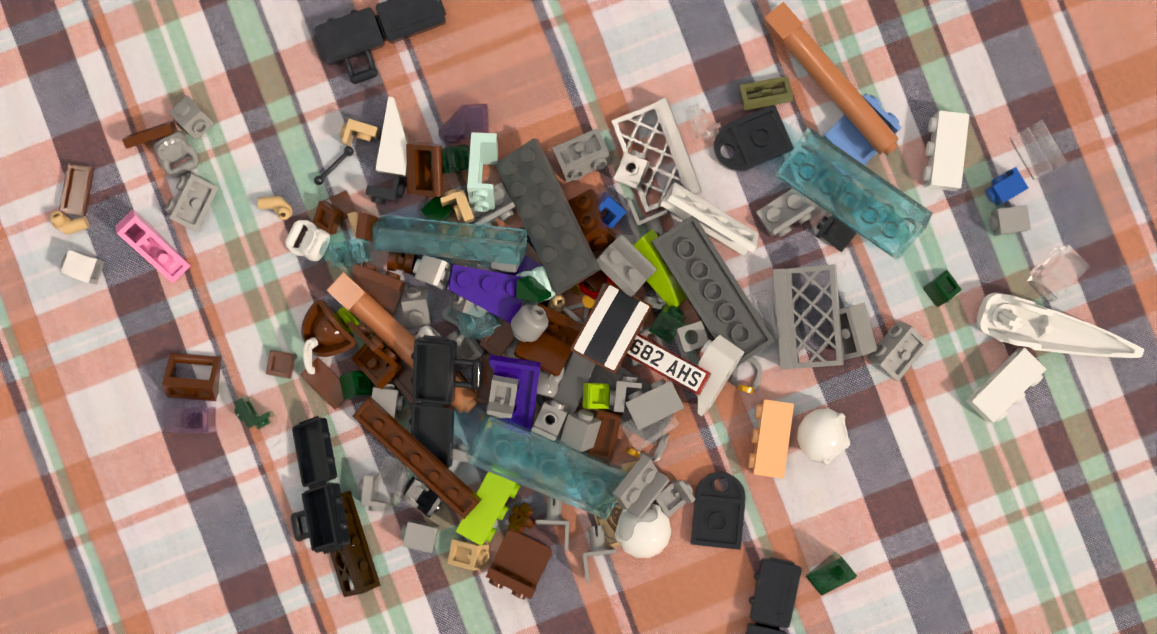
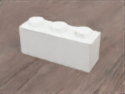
M938 111L930 118L928 131L932 132L931 142L928 141L926 146V156H929L928 166H925L923 171V181H926L925 188L956 191L961 188L969 114Z
M1017 348L966 402L986 422H999L1008 414L1007 409L1012 404L1019 403L1025 397L1024 391L1029 386L1033 387L1042 380L1043 376L1041 374L1046 368L1026 348Z

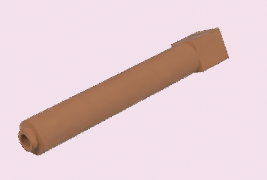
M784 1L764 17V26L782 46H786L879 155L885 153L887 156L898 147L896 142L899 138L802 27L803 23Z
M343 272L326 291L348 311L352 312L413 369L414 360L411 358V354L414 352V341L416 338L374 300L349 274ZM456 387L455 401L450 405L460 414L463 411L468 414L478 403L475 401L477 395L471 389Z

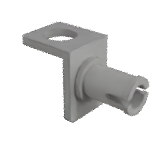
M629 197L624 198L635 225H646L648 232L653 229L656 234L658 233V236L665 233L659 219L662 215L668 213L667 209L663 208L638 218Z
M702 321L676 329L683 352L701 348L708 340L712 339ZM686 332L688 334L691 344H688L685 340Z
M553 495L546 496V518L536 520L535 524L565 526L564 551L568 552L570 521H563L561 519L563 497L556 496L555 506H553Z
M604 525L597 526L598 537H596L595 526L588 527L591 550L583 553L586 582H590L587 557L617 554L616 549L609 550V548H606Z

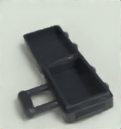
M387 0L376 5L378 13L376 16L372 8L368 7L359 11L354 9L350 14L335 20L329 18L326 23L314 28V39L322 60L325 59L329 66L344 61L352 84L372 79L378 75V70L370 52L385 46L383 38H387L388 42L392 44L446 24L444 15L447 14L442 1ZM365 54L370 69L354 74L349 59Z
M424 335L414 341V352L411 354V358L414 360L413 377L410 380L413 385L412 398L414 401H420V403L413 405L412 418L409 419V424L411 425V434L447 468H450L453 462L454 407L445 406L444 404L450 405L455 401L456 387L474 390L481 388L482 362L479 360L457 359V342L449 340V337ZM456 365L472 366V382L456 381Z
M316 416L302 421L299 425L292 428L302 486L308 487L309 490L301 494L304 510L292 513L291 523L296 541L301 542L309 538L312 551L327 554L344 549V546L350 544V537L340 484H326L327 481L337 478L328 422L326 418ZM304 516L306 517L308 528L307 533L303 532L301 517Z
M773 557L761 559L759 571L754 574V579L756 580L754 594L749 598V603L751 604L749 617L752 621H756V624L748 623L745 634H787L785 630L779 628H788L791 624L802 572L801 567L795 565V562Z

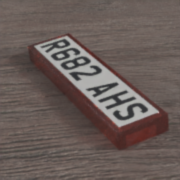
M639 333L626 355L699 396L712 374Z

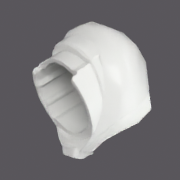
M825 408L814 410L804 417L798 427L797 440L801 451L811 461L829 465L834 457L850 446L845 426V415L843 413Z
M651 504L641 518H637L630 512L622 509L615 531V539L620 543L623 551L635 558H651L660 554L668 545L671 536L669 518L657 504Z

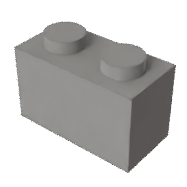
M865 302L839 309L843 360L878 351Z
M663 378L651 384L652 390L644 394L641 390H638L628 395L629 401L625 402L638 430L684 408L671 381L665 382Z

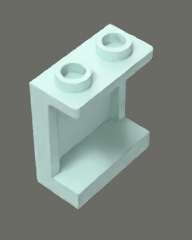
M471 132L467 190L470 208L479 212L495 210L493 184H482L483 164L495 165L498 163L497 133Z

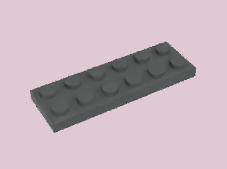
M531 139L495 165L516 206V210L555 293L562 294L601 270L539 140Z
M691 215L651 241L712 339L715 340L721 335L744 351L737 366L775 342L697 218Z

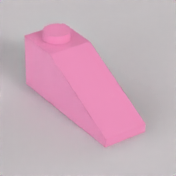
M134 209L115 225L116 233L172 283L190 267V264Z

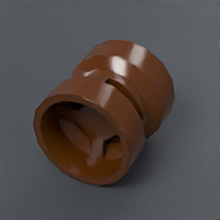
M391 246L387 270H403L406 274H413L417 251L411 249L403 251L399 247Z

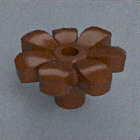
M526 502L522 503L521 506L516 504L512 508L514 514L509 516L508 529L514 533H522L525 526L528 528L534 526L535 520L530 518L534 511L530 504Z

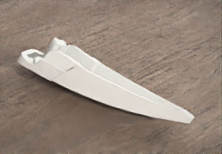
M997 292L988 294L983 299L978 311V327L982 332L1000 342L1030 347L1033 350L1103 357L1139 358L1142 357L1144 352L1143 348L1102 328L1035 304L1036 302Z

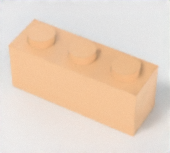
M761 399V403L756 404L755 418L758 419L757 429L753 428L751 443H755L754 453H750L748 458V468H751L752 474L784 479L794 408L793 403Z

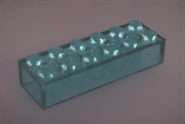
M810 127L806 129L774 174L896 260L904 254L926 229L933 214Z
M486 413L466 455L469 464L608 520L616 502L613 492L628 474L622 467L584 451L579 452L560 441H552L532 432L529 428L505 418H496Z

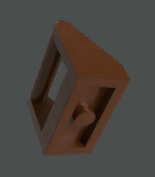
M429 142L406 144L408 194L443 196L442 145ZM430 151H432V187H431V155H430Z
M170 353L162 383L166 396L169 398L216 401L219 390L221 357ZM176 363L212 366L209 380L175 377Z

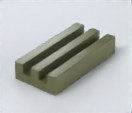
M788 76L739 85V93L744 110L793 102V93Z

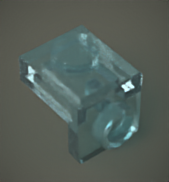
M355 238L341 243L328 244L329 258L333 268H348L355 266V264L359 265L363 264V262L371 261L367 241Z
M465 313L457 315L459 321L458 328L466 338L478 339L480 337H488L495 332L494 329L501 326L497 316L486 314L474 321L472 315Z

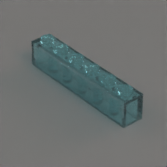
M381 215L372 227L373 250L520 265L527 253L526 229Z

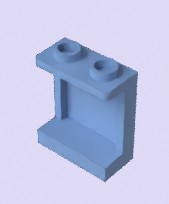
M867 93L863 95L864 99L890 129L897 133L901 129V126L898 124V118L890 112H885L880 107L882 105L875 96H869ZM845 115L821 138L854 173L860 171L877 153Z

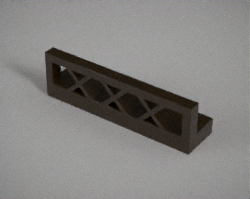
M351 490L341 493L348 524L350 544L344 546V549L330 553L344 597L362 594L381 586ZM341 554H342V555L344 556V558H345V561H346L345 564H344V563L342 562V560H341V557H340ZM348 577L352 580L354 589L352 590L348 582Z

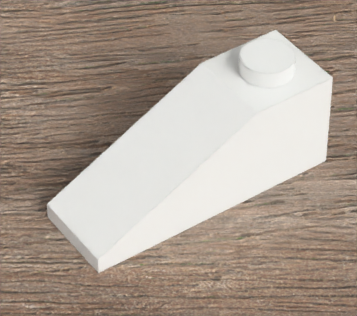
M388 97L376 171L379 174L407 178L406 144H409L397 102L393 97Z
M423 255L422 260L417 259L413 273H416L414 278L445 290L449 280L451 265L443 260Z
M721 335L714 341L708 340L701 349L703 356L699 361L698 369L706 373L698 388V414L700 416L713 405L744 354V351Z

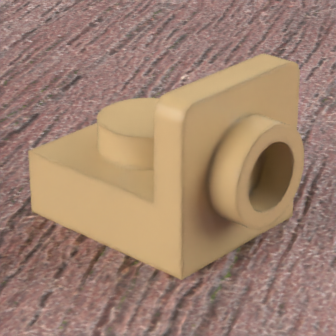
M348 119V123H344L342 126L340 138H343L342 143L344 145L351 146L354 133L357 134L356 138L370 142L371 138L379 139L381 130L378 127Z
M452 189L443 193L444 197L440 198L442 207L457 202L458 205L453 207L458 220L463 219L465 225L475 221L464 190Z
M452 539L447 564L472 571L483 570L489 561V545L483 544L480 546L472 542Z

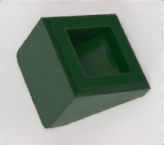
M441 196L434 197L420 210L437 228L455 212L450 205L442 207L440 202Z
M948 270L923 287L926 294L937 307L951 300L962 290Z
M526 276L517 280L516 298L538 303L551 297V292L532 276Z
M350 371L340 376L344 400L372 396V381L363 371Z

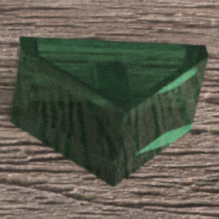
M834 552L810 571L806 577L822 596L854 580L857 575L843 557Z

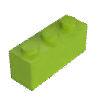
M492 464L476 493L482 500L465 519H462L456 532L480 546L485 541L490 543L497 530L493 528L494 523L497 519L502 521L509 508L505 506L509 496L514 499L521 486L517 484L519 477Z

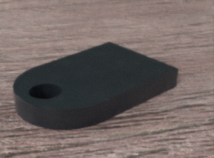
M775 105L725 125L719 131L714 141V154L717 161L724 168L734 172L749 170L794 150ZM730 145L734 149L733 157H723L720 151L721 147Z
M710 473L699 482L695 491L696 500L694 501L690 544L741 550L746 500L744 487L736 477L729 473ZM720 477L726 478L728 481V488L722 492L717 491L714 486L715 481Z

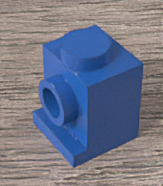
M1017 167L1006 171L1005 174L991 181L993 185L985 190V195L991 203H995L998 206L1027 190L1029 187Z
M604 191L598 200L600 212L603 209L607 210V214L601 216L602 221L612 229L627 211Z

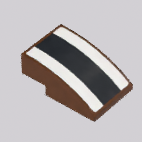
M608 282L570 350L616 374L653 305L634 295L632 297L627 295L621 288Z

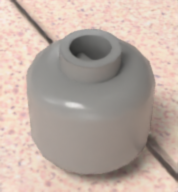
M526 304L512 318L511 328L513 335L518 340L533 342L542 335L548 327L549 321L542 307Z

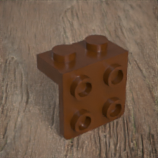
M589 189L568 201L592 253L606 247L617 239L615 231L602 221L595 191Z
M363 262L362 266L355 264L352 271L355 274L354 280L388 313L394 316L406 285L405 282L400 281L401 275L388 270L384 275L376 272L377 266Z
M538 303V306L542 307L547 315L548 327L536 341H520L514 351V355L522 360L541 362V370L554 376H559L583 324Z
M350 321L347 325L365 343L351 359L382 390L402 368L395 361L398 356L388 347L384 349L385 343L375 334L370 336L371 331L362 323L356 325Z
M508 530L486 574V578H489V583L497 588L502 589L505 586L511 589V594L525 600L526 597L532 599L536 586L552 555V549L521 533H514Z

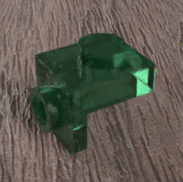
M665 304L649 331L670 344L677 334L676 329L682 327L685 323L686 316L683 315V311L678 307Z
M242 397L234 402L236 406L234 412L241 422L244 421L248 429L256 427L259 430L270 424L269 419L275 416L273 411L258 416L248 397Z

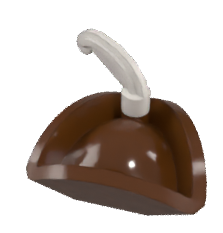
M322 299L316 300L311 305L302 322L301 336L304 342L303 359L305 368L309 374H314L315 368L312 367V354L319 357L338 355L353 348L356 341L346 324Z

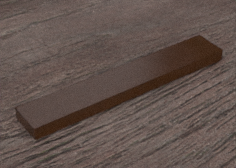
M371 396L366 399L352 416L463 519L482 500Z

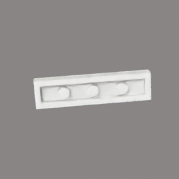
M674 182L661 200V206L685 220L691 215L697 218L707 234L744 256L748 250L753 253L756 249L757 232Z

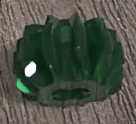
M460 144L442 147V174L469 169L470 149L468 145ZM431 151V152H430V158H431V159H430V165H431V167H432V151Z

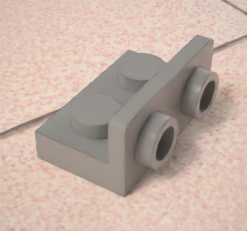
M598 128L552 147L566 182L579 180L583 176L596 170H602L612 163L609 151Z
M187 173L186 176L182 175L176 185L178 192L175 199L170 198L166 205L165 211L168 212L166 217L197 232L219 187L190 173Z
M502 182L494 186L495 210L479 212L471 209L475 221L469 223V226L473 233L478 231L481 234L493 227L491 225L492 222L498 219L502 222L514 215L513 211L516 210V206Z
M797 185L755 212L770 237L777 234L780 238L792 230L791 224L796 221L802 224L813 217L810 212L816 208L814 205H810Z
M623 235L615 239L596 259L600 269L631 297L656 271V268Z
M899 320L889 329L880 343L876 345L878 351L870 353L868 359L877 364L893 380L898 382L927 348L929 343L912 326Z
M643 454L615 489L613 495L623 509L637 518H641L669 483V479L657 471L652 460Z

